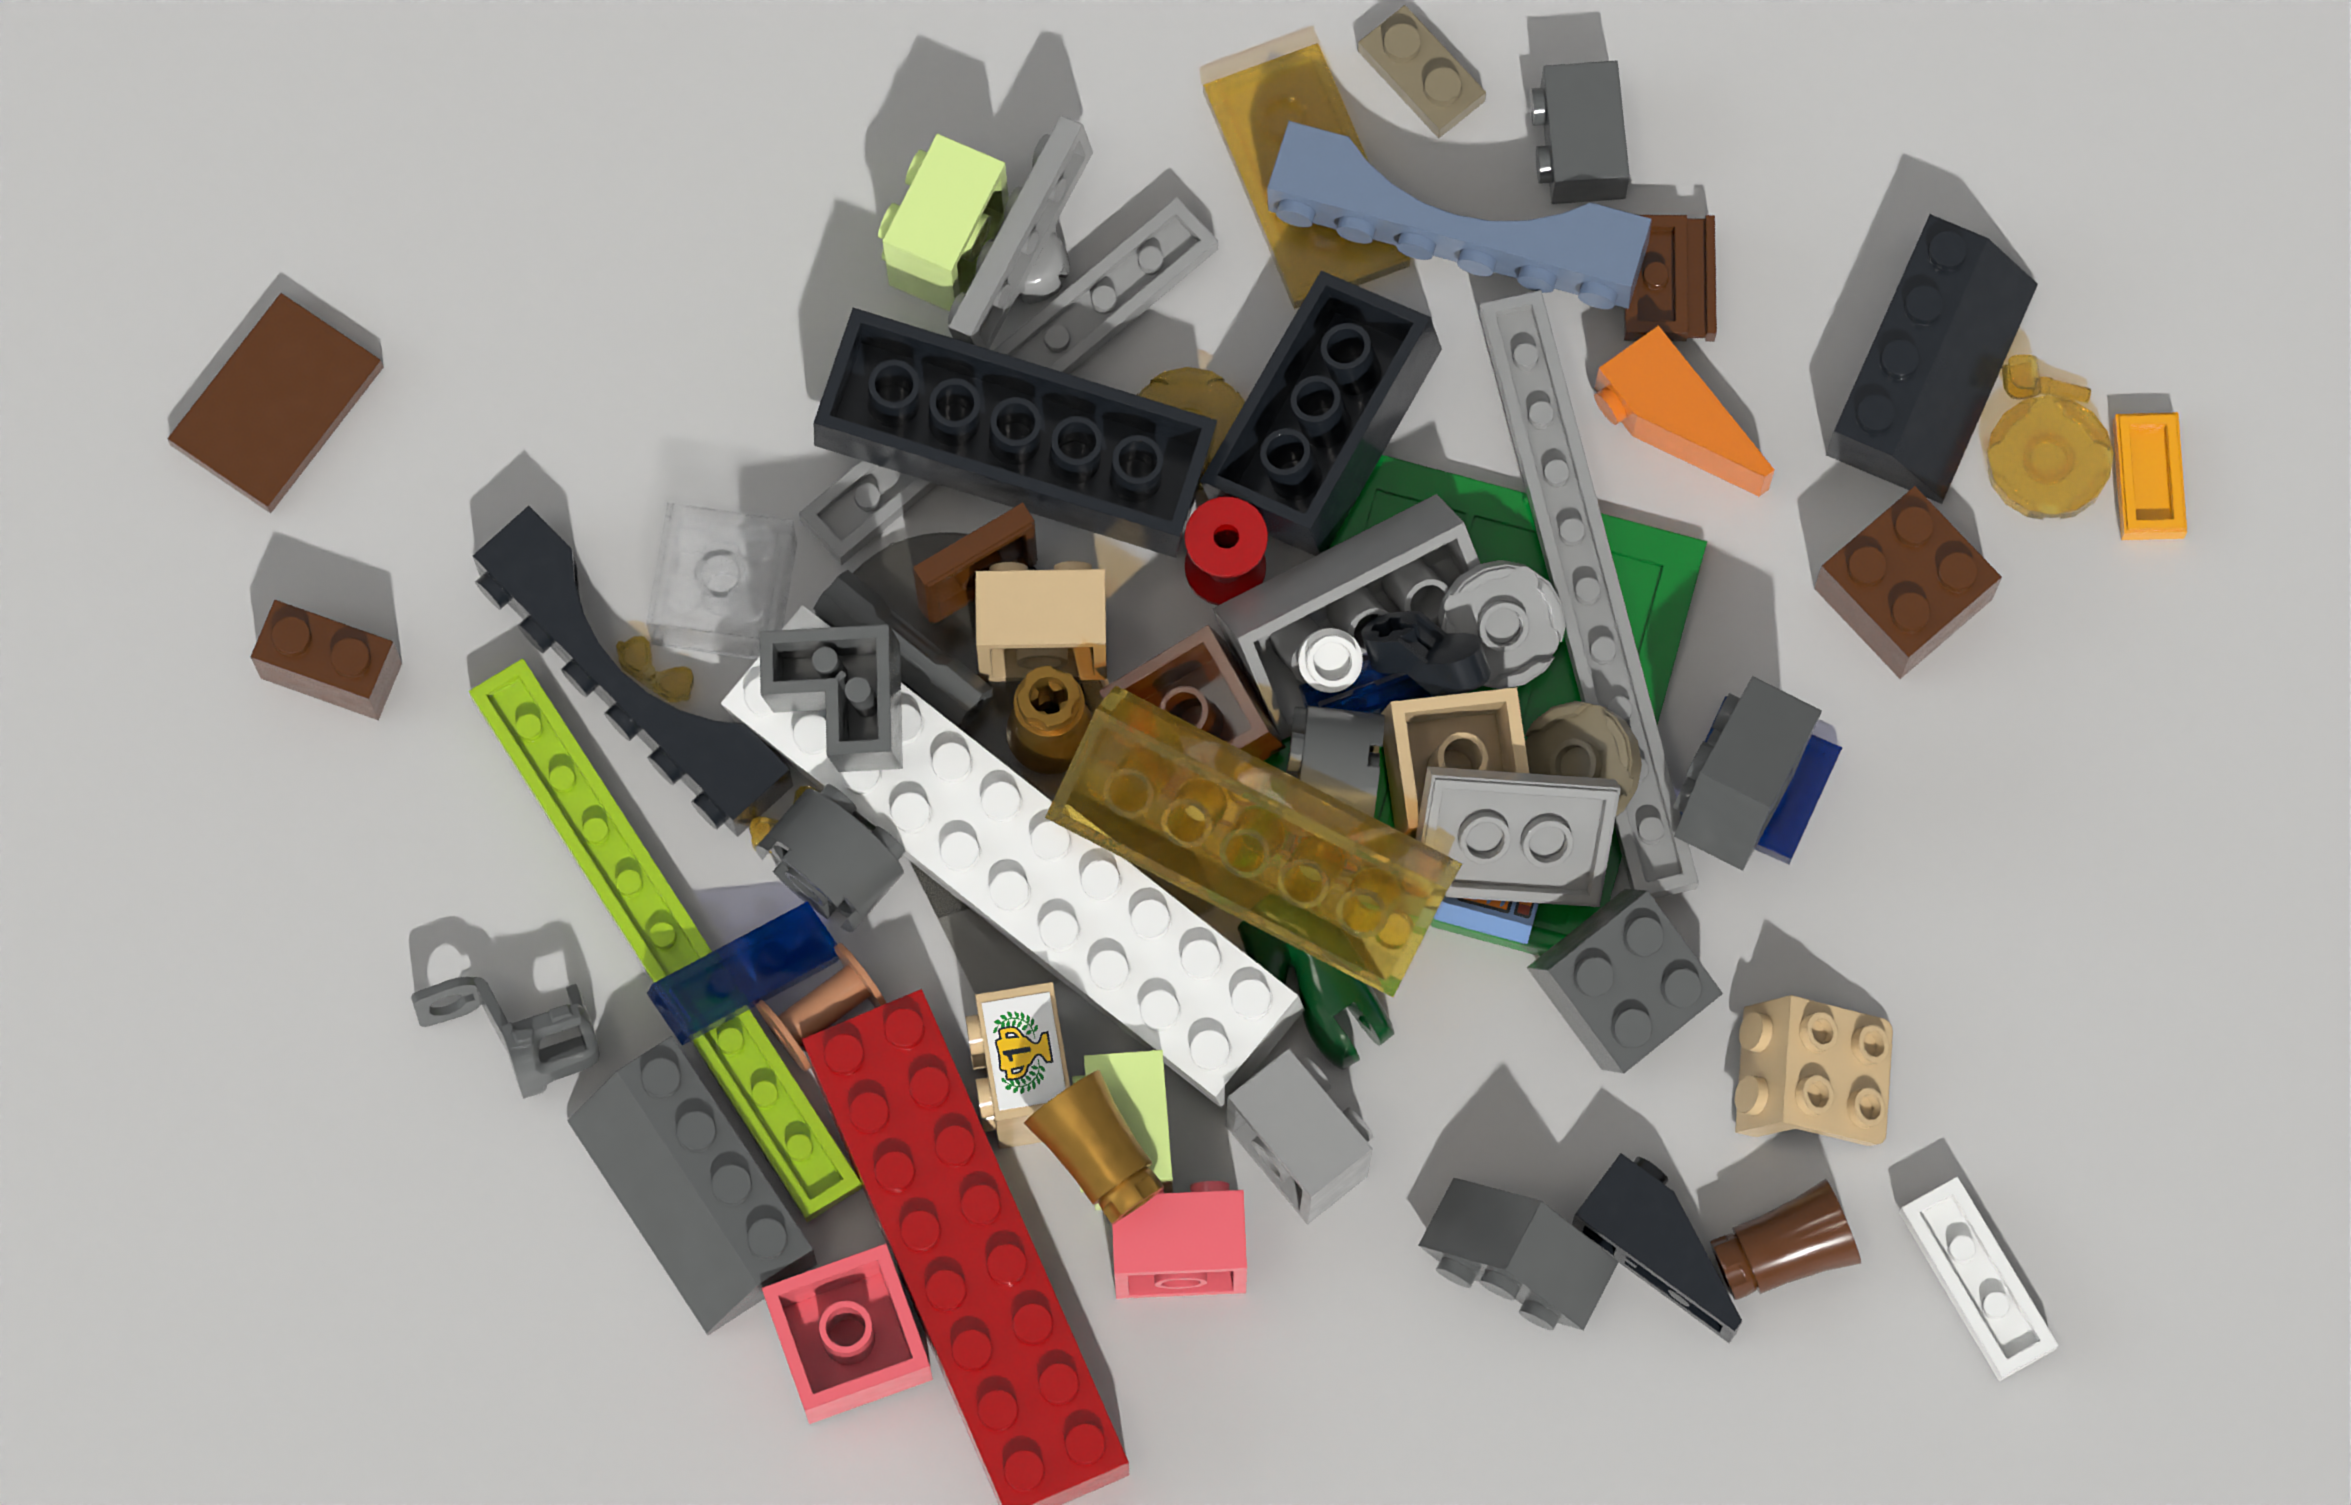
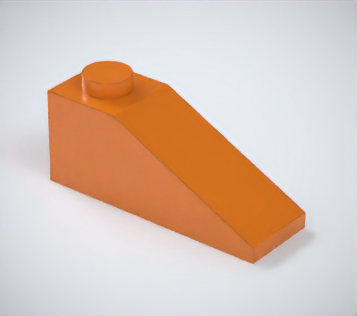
M1659 325L1598 368L1594 388L1597 393L1594 394V398L1601 412L1612 424L1617 425L1621 422L1633 437L1758 497L1769 490L1775 469Z

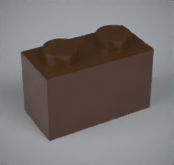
M274 600L250 656L261 679L378 721L402 665L393 641L278 600Z

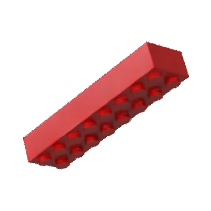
M917 990L803 1038L802 1043L805 1055L811 1065L813 1075L857 1177L862 1184L863 1191L998 1504L1062 1505L1129 1476V1461L923 990Z

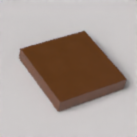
M1022 502L913 567L918 607L929 624H936L975 601L976 571H989L991 565L1002 562L1022 563L1028 569L1037 564L1035 520Z

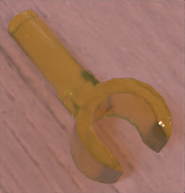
M2014 355L2009 358L2008 365L2002 366L2004 389L2007 395L2013 399H2027L2043 394L2088 403L2090 400L2091 388L2054 380L2051 377H2040L2038 358L2036 356Z

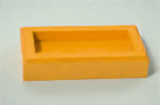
M2179 413L2115 414L2113 434L2121 540L2184 539L2187 534Z

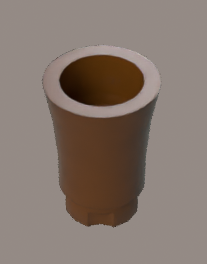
M1826 1179L1795 1199L1766 1214L1733 1227V1234L1730 1233L1710 1241L1722 1277L1734 1300L1746 1297L1756 1290L1759 1294H1762L1784 1284L1824 1271L1861 1264L1860 1254L1849 1224L1832 1187Z

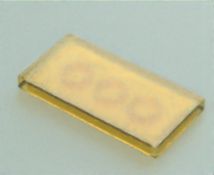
M1318 43L1203 85L1204 97L1294 309L1301 306L1321 270L1359 286L1410 267V257L1401 253L1395 245L1377 240H1372L1368 244L1352 242L1341 237L1336 229L1312 223L1310 227L1290 225L1280 220L1276 213L1268 211L1267 187L1288 121L1348 136L1368 161Z

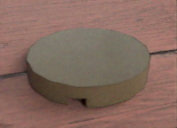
M1579 701L1554 706L1533 721L1525 736H1528L1525 746L1529 773L1615 779L1621 787L1616 816L1622 813L1638 788L1642 767L1638 740L1627 722L1606 707Z

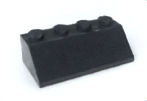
M1930 214L1834 429L1826 456L1907 490L1916 486L1926 498L1943 504L2038 283L1989 238Z

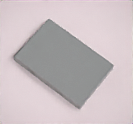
M1427 766L1408 888L1412 895L1600 907L1621 787L1615 779Z

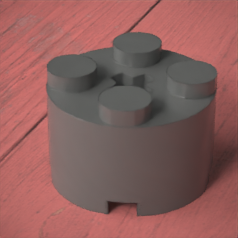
M1308 705L1307 708L1294 707L1280 829L1292 830V833L1361 842L1370 841L1380 774L1379 748L1380 746L1383 747L1385 714Z
M827 784L821 792L806 789L755 849L762 860L770 851L780 863L772 872L801 900L826 919L835 910L848 919L840 928L853 932L904 874V870L898 860L906 851L883 828L876 826L872 832L852 816L857 810L855 804L839 789L831 784Z

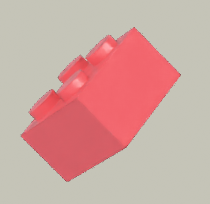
M1223 1181L1193 1183L1190 1185V1192L1164 1193V1189H1162L1140 1208L1112 1224L1116 1299L1246 1293L1247 1256L1244 1190H1230V1184Z
M886 1243L762 1287L767 1307L809 1424L933 1380L924 1345Z

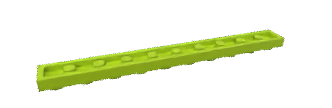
M523 658L469 690L472 701L806 1222H810L862 1189V1184L525 660Z

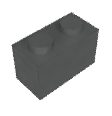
M1618 60L1543 66L1540 88L1530 89L1533 126L1543 125L1545 146H1536L1538 183H1549L1551 204L1625 199L1630 174Z

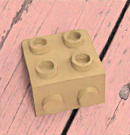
M1793 995L1745 1006L1743 1021L1739 1030L1741 1054L1739 1084L1735 1092V1105L1737 1108L1735 1133L1760 1137L1791 1129H1799L1866 1146L1883 1143L1887 1134L1893 1030L1889 1021L1884 1018Z

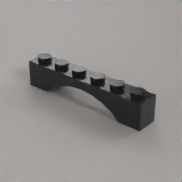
M529 505L473 555L480 575L475 584L484 596L499 610L508 604L523 619L518 624L520 631L541 653H545L550 647L566 663L561 668V671L568 681L585 697L594 691L610 707L604 712V715L612 726L628 741H631L637 735L653 751L647 758L667 782L674 785L680 779L696 795L691 801L693 807L714 829L717 830L725 824L738 837L793 787L790 769L746 724L714 721L679 710L646 692L619 669L599 644L584 615L579 594L578 568L572 548Z

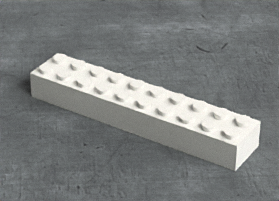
M802 605L782 630L830 628V626ZM760 656L721 702L722 706L736 723L746 724L776 755L820 790L827 784H831L844 793L857 808L852 814L872 831L876 826H879L890 833L904 847L906 852L903 856L1148 1051L1163 1050V1062L1221 1109L1227 1106L1228 1096L1250 1078L1305 1010L1299 996L904 684L901 683L903 769L838 772L826 755V710L773 713L760 693Z

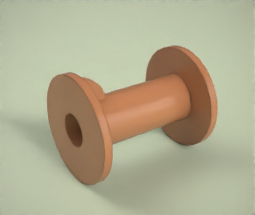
M838 943L834 946V949L844 968L777 1016L763 1000L756 1003L759 1013L772 1033L796 1064L805 1072L811 1068V1065L800 1048L803 1046V1038L825 1030L866 999L875 1008L886 1004L884 997L873 980L842 943Z

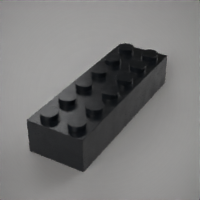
M853 307L813 427L814 446L1013 508L1023 502L1029 513L1177 558L1185 528L1201 483L1200 480L1204 474L1214 443L1218 420Z

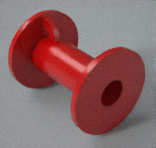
M1218 497L1201 504L1191 514L1185 528L1187 553L1184 570L1190 588L1202 600L1219 606L1263 583L1266 575L1265 551L1268 542V532L1262 515L1254 506L1238 498Z

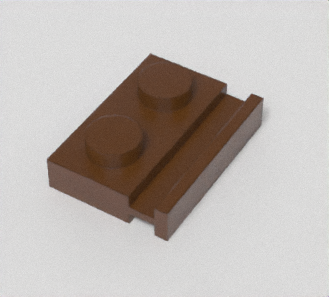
M1640 215L1652 219L1650 237L1629 309L1624 308V341H1637L1659 325L1671 341H1687V338H1705V342H1715L1717 334L1715 215H1706L1705 219L1687 218V215Z

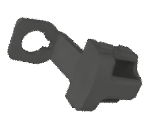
M480 977L450 979L417 991L411 996L419 1024L422 1027L462 1017L482 1005L509 1055L523 1099L543 1093L549 1083L586 1070L599 1061L600 1053L594 1028L577 984L566 987L571 1005L566 1004L556 1007L548 1012L514 1023H508L488 983ZM451 995L462 996L459 1000L448 1006L431 1007L434 1002ZM578 1026L581 1036L539 1049L540 1041L544 1037Z

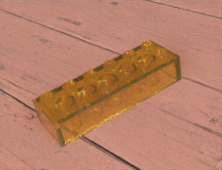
M1116 685L1096 708L1045 816L1046 819L1391 997L1395 996L1409 972L1462 866V863Z

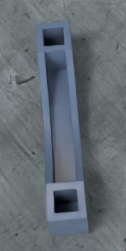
M1288 121L1267 187L1268 211L1276 213L1280 220L1290 225L1310 227L1312 223L1336 229L1341 237L1352 242L1368 244L1372 240H1377L1397 246L1401 253L1411 258L1430 260L1433 256L1457 262L1459 268L1477 276H1491L1495 272L1517 278L1519 284L1532 291L1541 290L1542 293H1550L1557 289L1578 295L1579 300L1583 303L1599 309H1612L1615 305L1629 309L1649 243L1652 220L1651 218L1592 202L1562 214L1522 221H1489L1455 215L1423 203L1393 185L1364 158L1348 136Z

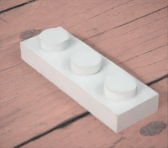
M1958 1176L1901 1207L1899 1211L1901 1218L1998 1381L2005 1379L2057 1349L2058 1343Z

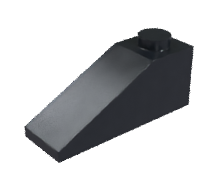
M1620 1153L1575 1213L1572 1225L1625 1268L1730 1343L1736 1335L1742 1319L1675 1192L1665 1185L1669 1180L1668 1177L1650 1161L1637 1157L1633 1162Z

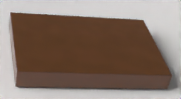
M280 293L167 438L170 446L271 514L384 366L382 361L375 355Z

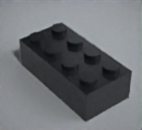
M1321 270L1200 480L1208 499L1234 497L1244 500L1254 506L1262 515L1269 536L1314 556L1328 550L1442 350L1431 317Z

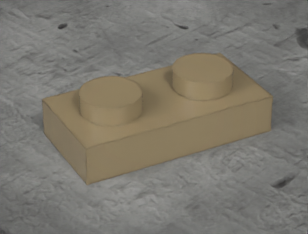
M1406 5L1358 42V52L1438 139L1485 102L1486 91Z

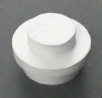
M1323 628L1317 630L1304 640L1299 649L1298 668L1303 679L1310 686L1322 692H1339L1348 688L1358 678L1362 669L1363 657L1359 644L1350 634L1340 629Z

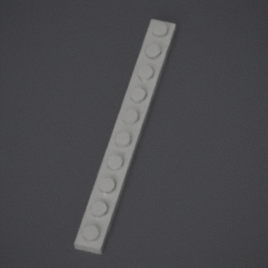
M1539 290L1480 303L1479 314L1548 577L1563 605L1566 626L1564 637L1581 702L1608 708L1627 722L1638 740L1642 762L1638 788L1625 810L1615 817L1614 823L1630 888L1647 890L1654 899L1695 890L1698 887L1699 881L1689 844L1674 837L1681 820V813L1673 808L1677 799L1542 291Z

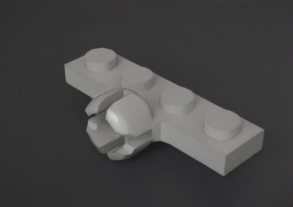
M1060 116L1051 135L1045 134L1038 142L1033 154L1032 171L1024 186L1016 187L1011 193L1005 207V221L995 240H988L982 247L976 264L977 274L967 293L961 292L951 306L948 316V328L954 339L990 349L1018 295H1020L1022 302L1032 304L1047 300L1057 294L1063 287L1059 277L1065 279L1068 277L1070 263L1066 248L1056 234V225L1061 212L1093 154L1083 124Z

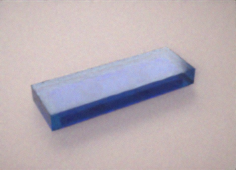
M807 901L653 983L647 995L683 1046L750 1010L760 1000L766 1001L838 962L839 957L834 949L837 943Z

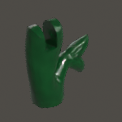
M1287 888L1271 897L1253 910L1238 925L1237 930L1246 955L1284 985H1286L1289 968L1291 966L1294 968L1300 1000L1305 1009L1302 1014L1307 1031L1319 1051L1334 1066L1344 1070L1360 1060L1357 1050L1348 1038V1035L1334 1018L1344 1009H1349L1361 1028L1378 1046L1394 1035L1393 1025L1384 1007L1354 958L1323 918L1294 890Z

